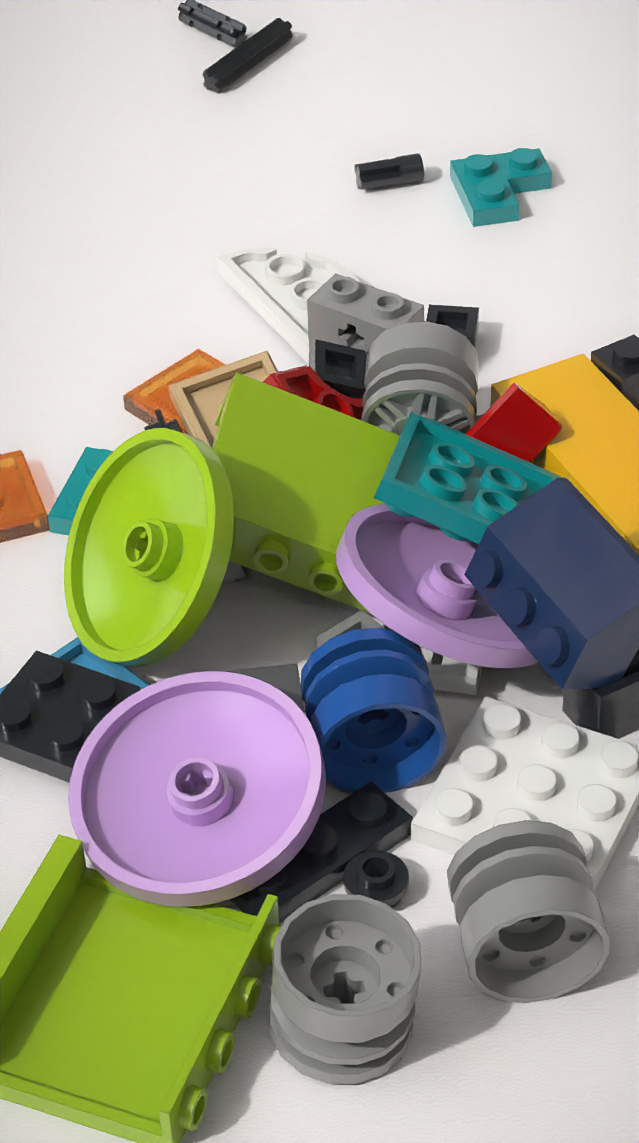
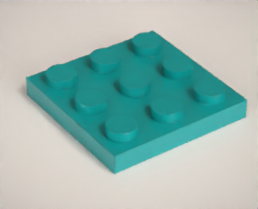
M411 410L374 499L385 503L392 512L400 516L417 517L438 526L445 535L458 541L470 540L479 544L487 526L556 478L564 477L439 422L412 413Z

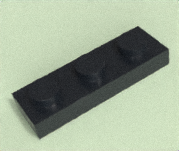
M370 781L320 814L314 830L305 845L280 872L258 887L229 900L243 913L257 916L267 895L277 896L280 924L304 903L319 898L341 883L345 867L352 858L367 851L378 850L387 852L411 835L413 816Z

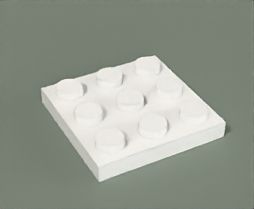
M485 696L411 822V840L455 855L472 837L497 825L523 820L551 822L571 831L583 846L587 859V869L590 871L593 879V894H595L639 806V745Z

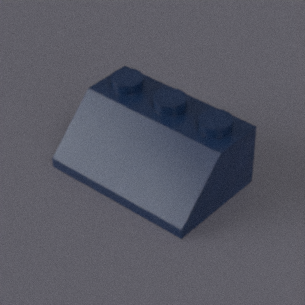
M556 478L487 526L464 575L561 690L603 688L621 680L639 648V554L567 478Z

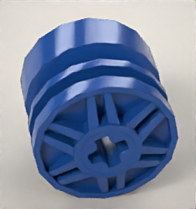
M384 628L355 629L330 638L311 653L301 670V691L305 703L306 717L312 725L322 752L327 782L341 791L354 793L372 781L383 792L389 793L414 785L434 770L445 753L447 736L439 706L433 696L434 687L429 677L427 661L418 644L406 639L395 631Z

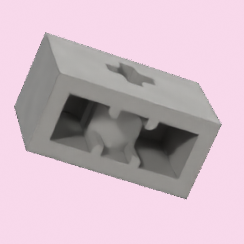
M335 273L307 299L309 350L315 339L365 350L367 357L371 343L383 331L402 323L424 322V305L403 298L398 294L361 283L351 277Z

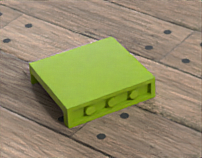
M236 372L218 411L215 422L218 429L212 450L217 454L225 468L233 497L234 531L229 561L370 613L358 602L345 585L337 567L336 550L348 521L353 515L367 507L385 504L374 499V496L400 435Z
M58 834L0 931V1099L136 1143H180L186 1130L195 1131L203 1118L208 1099L207 1087L214 1073H224L229 1065L235 1045L234 1032L241 1018H251L257 1007L261 992L260 979L267 965L273 966L274 940L281 928L279 925L278 897L268 894L257 916L215 904L178 907L143 901L122 892L110 884L97 870L87 868L83 842L81 840Z

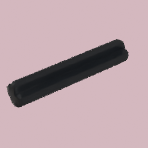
M276 18L203 71L204 87L206 89L211 88L217 93L222 91L290 41L293 37L290 30L293 27L289 21L284 22L281 18Z

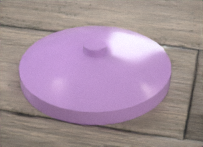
M386 504L367 507L353 515L348 521L336 550V563L345 585L358 602L383 624L428 650L461 662L492 668H520L538 663L464 575L479 544L470 540L458 541L445 535L438 526L417 517L400 516L392 512Z
M223 671L193 672L164 679L141 689L119 703L98 723L83 744L72 770L68 794L69 813L77 839L83 842V849L89 861L110 884L126 894L154 904L178 907L202 906L237 897L258 887L280 872L297 855L312 834L319 819L325 797L326 771L322 752L310 721L299 706L282 691L264 681L238 673Z

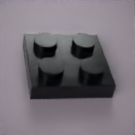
M36 650L0 694V757L70 783L77 756L93 729L119 703L140 691V687Z

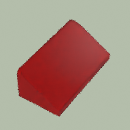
M513 383L469 429L466 435L531 463L558 435L562 429V424L544 403L516 383Z

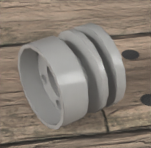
M427 321L402 323L383 331L371 343L366 357L364 379L366 391L363 397L361 421L401 435L412 410V413L466 434L476 423L477 402L475 396L478 392L479 374L476 349L463 334L449 326Z
M531 820L500 824L475 835L455 853L447 869L448 888L451 901L454 904L456 922L460 926L461 944L469 978L482 993L501 1001L523 1003L557 998L580 988L600 972L610 954L609 933L600 903L593 894V879L590 871L587 869V859L583 846L571 831L551 822Z
M331 894L304 903L284 920L274 940L270 1035L280 1056L299 1073L327 1084H359L384 1075L402 1059L412 1037L415 999L418 995L421 974L420 942L409 922L389 905L362 895Z

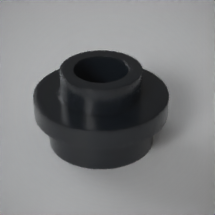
M367 851L355 856L346 865L343 874L344 888L347 895H362L394 908L407 892L409 872L405 863L396 855L386 851Z

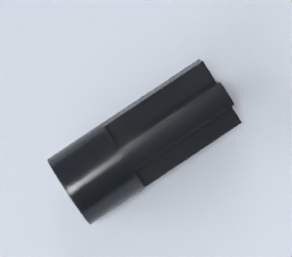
M419 153L355 164L354 166L356 184L358 189L361 190L424 180V166Z

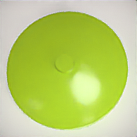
M154 428L140 432L123 442L107 457L91 479L82 496L73 519L66 548L64 592L68 615L74 631L82 644L101 659L139 667L151 665L169 657L196 632L218 595L226 573L234 531L233 497L229 479L221 460L212 448L202 440L167 428Z

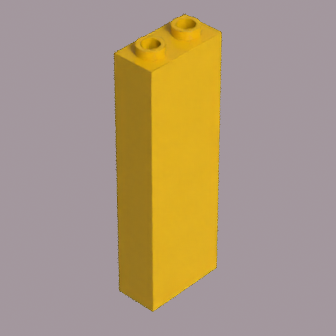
M584 353L491 384L490 407L513 383L519 385L548 407L562 424V429L531 463L567 478L639 554V411Z

